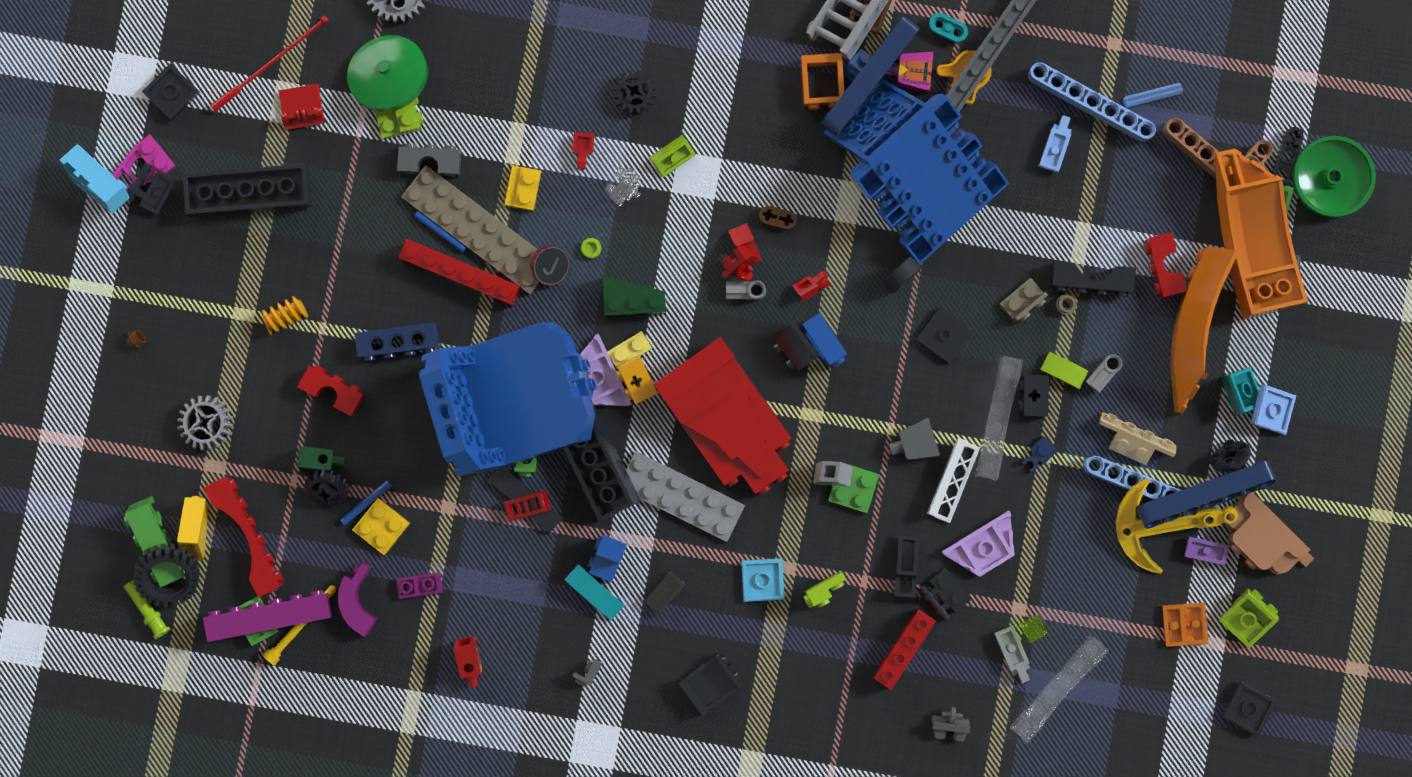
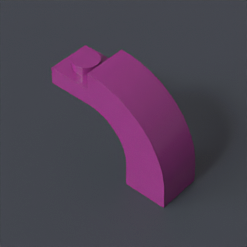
M362 562L361 565L357 564L352 572L353 578L348 575L344 576L338 593L339 608L344 620L353 630L364 637L369 634L378 619L365 611L358 599L360 585L372 568L366 562Z

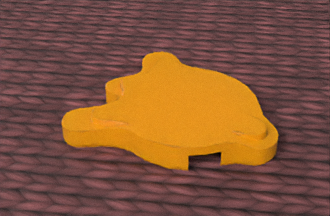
M966 50L960 53L950 64L937 67L936 73L938 76L951 77L953 79L950 89L976 51ZM991 67L965 104L971 105L974 103L977 91L984 87L991 77Z

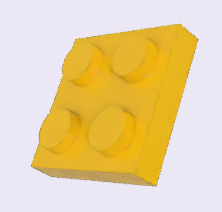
M377 498L352 530L380 553L386 555L410 525V522L381 499Z

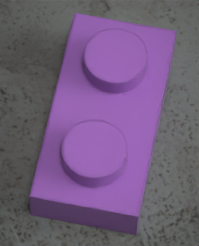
M1187 537L1184 557L1225 565L1229 545Z

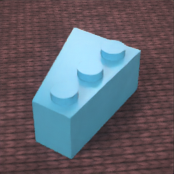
M78 144L60 159L72 182L111 214L130 198L126 191L128 189L121 180L117 181L111 172L107 169L105 170Z

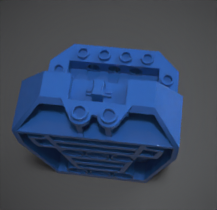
M540 322L472 346L447 347L422 355L421 361L425 364V369L420 370L419 377L443 458L447 463L453 462L456 465L454 472L458 476L492 471L591 440L595 420L591 399L594 390L597 389V385L593 378L587 376L588 370L591 369L589 360L587 358L584 359L576 351L572 336L556 322Z

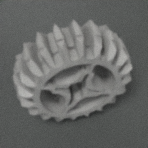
M209 395L205 397V401L202 396H198V403L195 399H190L192 406L185 403L184 407L187 411L180 410L179 412L181 415H184V418L177 419L178 422L183 423L182 426H178V430H185L180 436L182 438L188 436L185 443L190 444L193 441L192 448L195 449L199 444L200 450H205L206 444L209 450H213V443L216 447H220L219 439L226 442L227 439L223 435H231V432L227 431V427H233V424L228 423V420H232L233 416H226L230 412V408L223 409L225 402L218 404L219 398L216 397L211 402V396ZM211 406L217 413L207 416L201 407ZM196 412L197 421L190 427L191 417ZM220 418V429L217 432V434H215L216 431L214 429V425L217 421H219ZM203 419L209 420L207 428L201 425L204 423ZM204 430L210 439L201 440L193 433Z

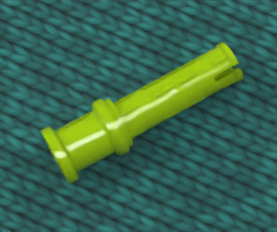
M134 580L123 587L145 618L143 620L144 624L149 626L155 640L171 630L170 627H166L160 618V612H155L150 603L146 601V597L143 599L140 597V592H137L135 589Z

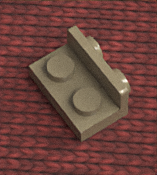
M1029 278L999 305L1014 323L1018 320L1023 322L1031 315L1029 311L1034 306L1038 309L1046 302L1044 298L1048 294L1046 292L1043 293L1037 284Z

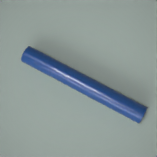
M419 210L416 212L414 217L461 253L466 250L467 246Z
M386 480L343 516L340 521L347 525L392 487L390 482Z

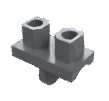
M951 707L950 712L942 711V716L932 715V727L935 738L944 739L946 731H953L954 740L964 741L966 734L970 733L969 719H963V714L956 713V707Z

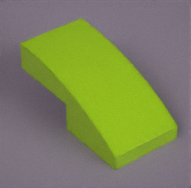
M1049 352L1040 369L1042 372L1058 378L1079 390L1089 372L1052 352Z

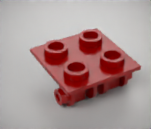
M319 84L278 90L282 110L281 120L284 123L285 130L325 123Z

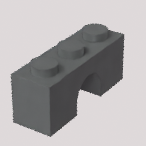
M404 144V147L399 146L397 171L399 174L418 175L421 164L425 160L432 159L438 163V174L440 176L460 177L461 151L457 150L456 146H445L444 149H438L436 145H424V148H419L415 144Z

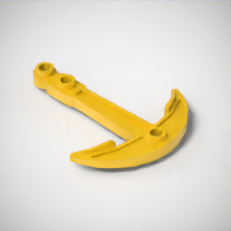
M1145 478L1134 485L1120 503L1116 517V532L1124 552L1131 560L1148 571L1161 574L1163 569L1150 558L1144 548L1141 549L1140 537L1194 527L1221 526L1224 522L1233 524L1238 519V513L1232 506H1226L1222 510L1219 508L1204 509L1146 529L1142 520L1136 519V507H1139L1142 494L1150 482L1148 478ZM1228 514L1234 515L1232 519H1227L1226 516ZM1207 517L1213 518L1211 522L1205 521ZM1128 528L1131 531L1129 534H1124L1123 530Z

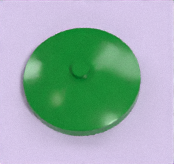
M396 35L381 36L367 42L354 54L347 72L348 86L355 99L365 108L377 112L396 111L409 105L422 92L427 81L428 66L420 48L411 40Z
M1328 136L1312 142L1300 153L1293 169V185L1298 198L1309 210L1324 217H1343L1359 210L1369 200L1375 187L1376 173L1370 155L1360 144L1346 137Z

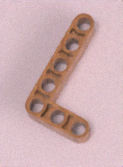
M1178 118L1169 120L1163 127L1164 136L1216 179L1215 153L1219 151ZM1169 125H1176L1178 133H1172ZM1186 137L1193 140V146L1186 145ZM1261 140L1253 145L1244 157L1263 165L1273 152L1272 144L1267 140ZM1258 146L1264 147L1265 155L1258 153ZM1201 150H1205L1209 154L1207 160L1201 157Z

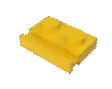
M512 165L504 205L534 211L541 171Z

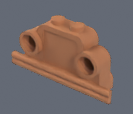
M1253 492L1236 498L1238 502L1233 507L1237 510L1238 519L1233 524L1225 522L1223 524L1227 529L1232 530L1228 536L1231 550L1237 555L1241 554L1246 559L1244 562L1252 570L1255 568L1260 570L1268 569L1274 574H1282L1288 572L1298 561L1306 567L1314 559L1308 553L1310 549ZM1228 514L1226 518L1232 519L1234 515Z

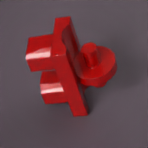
M746 245L738 246L734 250L737 260L734 255L724 258L722 263L726 270L721 274L724 279L734 275L737 280L748 282L753 277V267L750 265L759 256L757 252L750 253Z

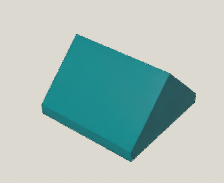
M1251 367L1220 377L1234 415L1243 414L1255 408L1259 388Z

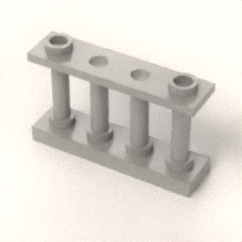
M827 0L814 21L809 23L806 33L812 41L819 35L840 46L842 56L851 61L889 0H871L869 5L867 4L866 6L856 0ZM839 1L862 13L858 22H853L834 12ZM828 18L851 29L848 38L842 39L824 29L823 26Z

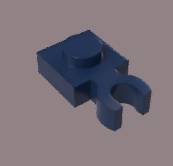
M1042 436L1029 450L1032 456L1024 458L1021 464L1024 465L1027 461H1031L1033 467L1029 471L1034 472L1038 467L1039 461L1044 465L1058 449Z

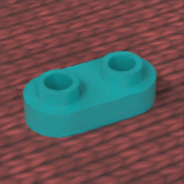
M943 13L934 14L929 21L931 32L953 43L963 42L968 35V29L964 23ZM936 22H941V23H942V27H941V28L936 27L935 23H936ZM958 30L961 35L955 36L953 32Z

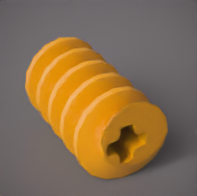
M292 296V303L287 299L284 300L285 307L277 303L278 310L271 306L270 314L262 310L263 321L271 335L272 328L279 332V325L284 329L287 328V322L290 325H294V318L299 322L302 321L301 314L308 318L307 311L300 299L298 300Z

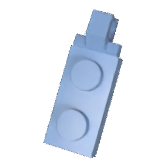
M1063 115L1059 125L1054 124L1053 128H1051L1038 167L1055 173L1059 172L1071 137V129L1067 128L1070 121L1069 117Z

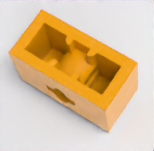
M640 355L617 365L619 370L616 373L620 382L625 381L628 387L625 389L629 401L634 400L635 404L658 394ZM635 375L637 378H640L638 380L639 384L635 385V383L632 382V377Z

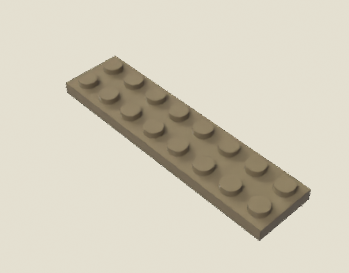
M425 165L401 197L531 295L539 285V282L534 279L530 268L532 256L538 249Z

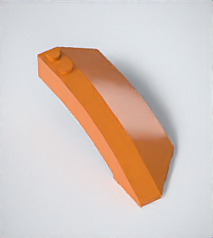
M1230 149L1215 153L1217 200L1225 249L1239 252L1231 267L1230 274L1243 320L1307 303L1308 299L1298 268L1288 224L1282 182L1284 179L1278 175L1271 174L1256 161L1244 157L1240 151Z
M1207 246L1203 250L1200 249L1195 258L1197 261L1195 268L1191 267L1186 278L1189 279L1186 284L1187 292L1183 293L1179 304L1171 344L1170 369L1174 409L1178 415L1183 414L1189 399L1192 400L1200 386L1197 383L1199 380H1205L1208 376L1205 373V360L1209 328L1220 291L1239 253L1236 250Z

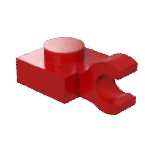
M574 132L572 153L578 154V169L586 170L587 155H593L594 134Z
M822 271L817 276L811 278L809 275L792 286L800 299L805 301L819 293V288L829 287L831 282L828 280V275L825 271Z

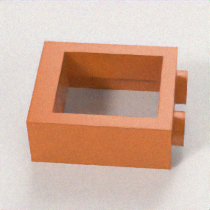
M842 54L802 55L800 61L804 107H808L809 110H818L820 106H828L829 109H832L844 93ZM837 65L839 97L809 98L807 67Z

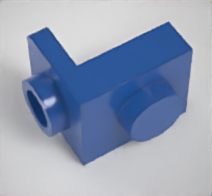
M860 49L847 65L843 75L853 82L871 59V56Z

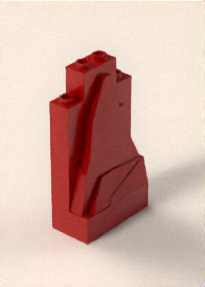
M721 337L653 384L724 486L729 484L731 487L740 481L738 476L742 475L755 494L759 492L762 495L771 489L769 484L776 480L779 483L787 477L786 472L789 469L775 450L779 449V451H782L789 446L788 441L791 437L735 360V356Z

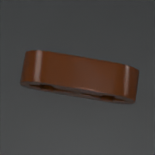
M765 206L759 212L760 221L771 227L791 230L797 223L796 215L787 210ZM770 210L771 215L777 216V219L770 218L769 221H766L765 216L762 214ZM787 215L791 216L790 220L793 223H789L788 226L784 225V221L778 220L779 217L786 218Z

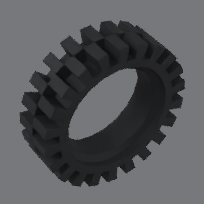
M166 543L161 544V549H158L157 545L152 546V552L146 549L144 555L141 554L139 560L135 563V589L137 592H140L142 599L147 596L146 601L148 603H151L154 599V605L159 606L160 601L164 602L163 607H168V602H172V606H177V600L183 604L186 598L189 600L192 598V593L195 594L197 591L200 573L199 563L196 562L194 555L191 556V552L188 549L183 553L182 546H179L177 550H175V544H170V549H166ZM172 562L179 565L185 571L186 579L179 586L166 589L152 584L147 573L151 567L158 563Z

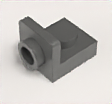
M594 659L593 663L589 661L584 670L587 673L586 677L574 672L575 682L584 687L587 684L592 685L603 662Z

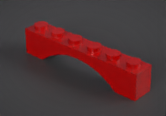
M406 239L399 255L402 261L460 283L512 307L521 290L519 285L409 239Z
M225 476L204 487L212 506L231 516L246 535L252 557L249 580L258 598L283 587L282 581H284V578L279 570H275L273 566L275 560L272 554L266 551L264 547L266 542L262 534L257 533L255 529L257 524L253 516L248 515L246 511L248 506L244 498L239 497L236 491L238 486L235 480Z

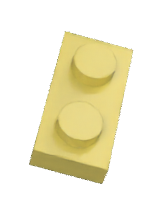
M641 331L607 353L616 368L619 369L618 364L637 355L641 356L650 351L652 347Z

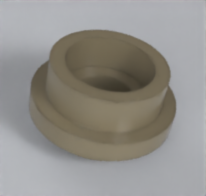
M1062 295L1056 301V308L1063 315H1069L1076 309V300L1071 295ZM1064 301H1067L1069 303V308H1064L1062 306V303Z

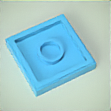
M782 559L741 561L743 602L784 600Z

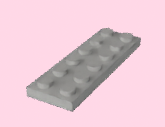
M635 451L626 469L640 499L726 542L745 505Z

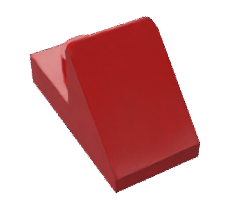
M747 223L728 231L735 249L738 246L746 245L750 253L757 252L759 258L751 265L762 261L754 242L755 239Z

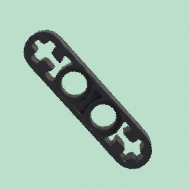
M1291 127L1285 131L1271 173L1276 176L1278 169L1285 170L1287 177L1285 180H1282L1284 186H1289L1304 138L1303 131L1298 127ZM1296 132L1295 136L1298 139L1293 141L1292 146H1285V144L1291 143L1292 137L1289 134ZM1289 150L1292 152L1293 158L1291 161L1284 160L1282 156L1283 151Z

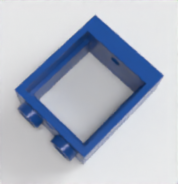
M820 313L802 324L801 329L828 368L830 366L836 368L845 361L846 351Z

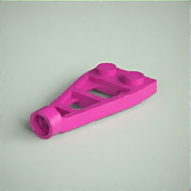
M149 134L133 147L112 175L118 180L122 174L126 173L132 179V184H134L137 177L132 174L131 167L139 158H143L153 166L150 174L154 176L158 169L168 174L177 166ZM145 180L141 188L149 185L151 182Z

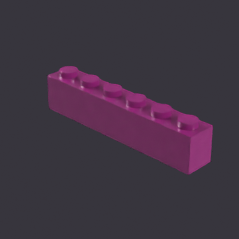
M322 590L310 592V597L302 598V594L290 596V601L282 602V598L269 600V605L262 606L261 602L249 604V609L241 610V606L228 608V613L221 614L220 610L208 612V617H203L207 642L332 618L328 593L323 594Z

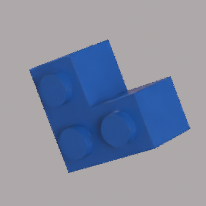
M603 535L602 538L598 537L594 549L597 550L596 556H591L587 566L590 569L589 573L613 582L627 544Z

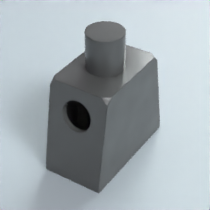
M929 418L898 432L899 441L888 444L892 456L903 453L905 460L940 455Z

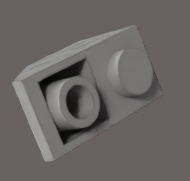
M819 462L815 467L813 484L850 487L853 466L842 462Z

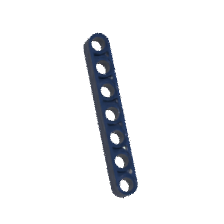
M905 16L902 17L826 115L821 125L838 136L920 28Z
M1264 461L1144 503L1137 508V512L1144 527L1149 529L1269 487L1277 482V478L1269 462Z

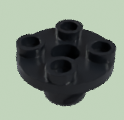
M1229 439L1215 453L1211 454L1209 459L1216 471L1232 473L1247 467L1246 462L1251 456V449L1245 442Z

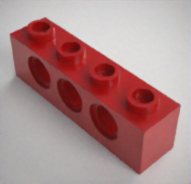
M917 609L872 678L892 690L936 621Z

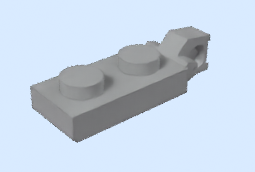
M1014 625L995 632L994 635L1012 675L1017 674L1021 683L1029 681L1030 679L1026 672L1027 669H1030L1029 661Z

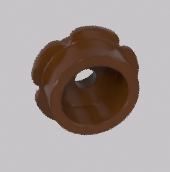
M138 330L127 333V342L132 348L140 349L146 342L145 337Z

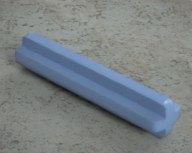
M1176 83L1125 96L1123 102L1125 107L1129 108L1179 95L1183 92L1181 83Z

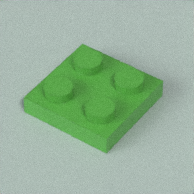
M853 466L850 487L833 486L828 501L868 513L880 474Z

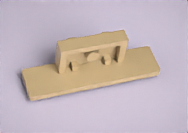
M1102 412L1100 415L1099 424L1116 431L1109 449L1144 465H1147L1155 449L1172 457L1175 456L1176 445L1169 439H1161L1151 431L1141 430L1131 422L1119 420L1113 414Z

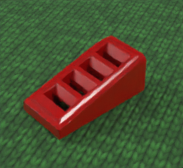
M545 490L503 502L509 522L551 510ZM537 497L539 498L541 508H539ZM528 499H531V500H532V504H533V507H534V510H533V511L531 510L530 503H529V500H528ZM520 501H523L526 513H523ZM513 503H515L518 512L516 516L512 506Z

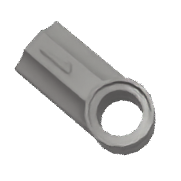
M726 281V299L759 301L766 295L765 285L761 281ZM754 286L762 287L763 291L760 295L755 296L751 293Z
M1117 355L1104 357L1101 364L1086 380V383L1100 393L1116 372L1121 369V358ZM1110 358L1115 359L1117 362V366L1113 370L1107 366V361Z

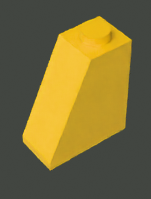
M192 496L191 498L185 497L177 543L178 546L183 547V553L188 549L191 552V556L194 555L196 557V560H204L208 505L206 499Z

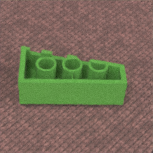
M153 496L130 505L124 517V522L128 528L132 529L134 533L133 540L137 547H141L143 555L146 549L152 552V546L157 545L158 549H161V544L166 543V549H170L169 544H171L168 531L161 528L162 517L159 511H154L152 503H155ZM161 562L151 567L152 579L155 583L158 582L160 587L183 578L185 571L179 565L172 562Z

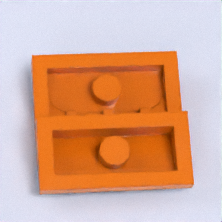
M1205 602L1163 606L1166 647L1209 643Z

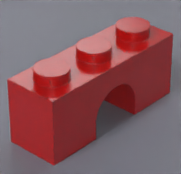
M1172 232L1146 239V244H1143L1145 255H1149L1150 263L1148 267L1150 274L1154 275L1156 283L1153 284L1155 294L1159 295V298L1162 299L1187 292L1183 272L1170 273L1164 267L1165 257L1177 252Z
M318 365L314 368L308 366L297 387L317 398L325 388H334L337 392V400L333 407L354 417L365 398V395L361 394L362 389L353 384L350 387L343 384L344 379L335 374L333 377L326 375L327 370Z

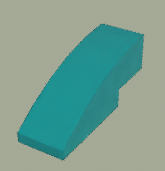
M579 564L565 579L567 583L610 620L625 606Z

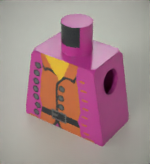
M933 52L900 54L898 64L893 63L886 72V75L897 76L896 85L899 87L928 94L930 91Z

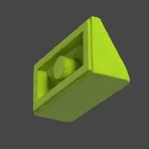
M680 136L650 156L649 159L660 175L664 177L696 154L688 141L683 136Z

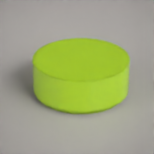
M594 238L584 240L581 245L582 254L588 259L597 258L601 253L600 242Z

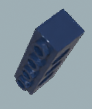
M436 322L355 333L357 357L363 358L364 362L374 361L377 356L390 359L395 358V354L403 353L404 356L416 355V351L424 350V354L441 348L438 324ZM416 335L423 336V343L421 345H414L413 338ZM397 337L403 339V345L400 348L393 346V341ZM376 340H381L383 347L375 351L373 343Z

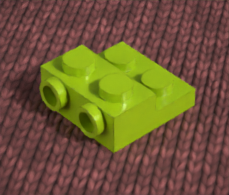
M418 97L409 105L396 111H375L383 140L422 130L421 124L424 123L421 111L417 112L416 104H419Z
M838 572L804 591L806 596L803 598L809 608L816 605L820 608L830 602L829 598L832 595L828 589L831 588L834 591L844 585L843 581L846 578L843 572Z
M1249 588L1219 618V621L1248 648L1274 626L1279 618L1277 615L1278 610L1272 604L1267 606L1262 601V595L1257 590L1251 591Z

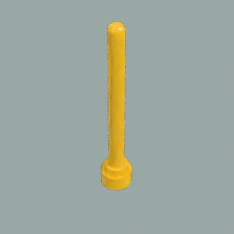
M334 585L329 586L323 594L328 593L330 598L336 592V587ZM307 623L294 625L274 648L267 649L262 656L275 666L280 660V653Z

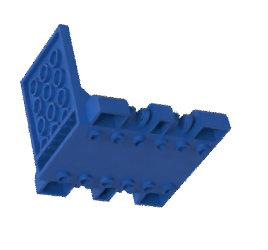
M881 79L838 136L828 129L823 133L828 139L853 154L860 161L850 172V177L867 198L878 200L884 196L878 202V214L891 228H900L904 225L899 231L901 236L900 243L920 265L1001 192L1009 182L996 164L991 161H985L984 158L976 160L979 156L978 150L982 147V144L974 134L965 132L963 129L953 133L959 127L957 121L962 116L947 96L937 94L924 103L888 81Z

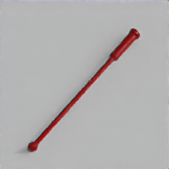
M322 16L316 25L239 86H234L216 102L211 103L212 109L217 113L221 107L238 95L244 86L322 24H327L328 18Z

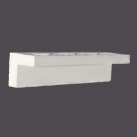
M957 438L928 509V515L948 523L951 522L980 447ZM964 446L974 450L972 457L965 461L961 456ZM963 465L965 470L964 477L956 480L954 471L957 466ZM955 483L958 492L956 496L948 498L946 494L948 486ZM946 502L950 508L948 517L938 514L941 504Z

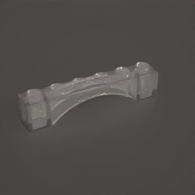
M1007 356L1000 357L975 477L994 481L998 480L1009 416L1023 364L1021 359Z
M1089 636L1009 728L1024 742L1029 743L1065 696L1100 662L1109 650L1094 636Z

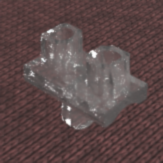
M619 167L615 176L621 181L617 186L609 183L604 191L615 204L621 206L625 199L629 201L632 196L639 198L641 194L636 191L640 186L637 182L640 175L630 167L629 169Z

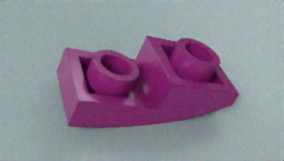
M440 572L396 579L399 599L443 592Z

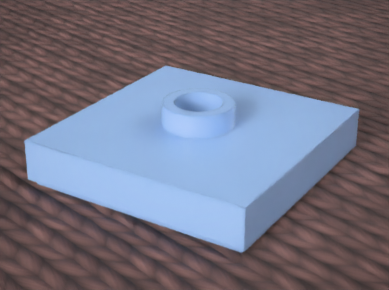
M1261 384L1250 424L1286 435L1296 395Z

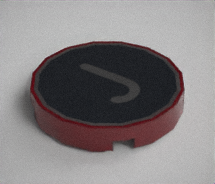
M546 245L543 248H539L531 259L530 268L533 273L532 275L541 284L548 286L559 284L566 278L570 269V260L567 253L562 248L554 245Z

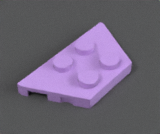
M596 334L580 354L584 359L587 358L589 360L591 369L588 370L587 376L593 378L597 385L591 400L594 405L630 406L632 403L629 401L623 384L617 376L599 334Z
M1010 511L1003 513L941 552L977 576H982L1015 555Z

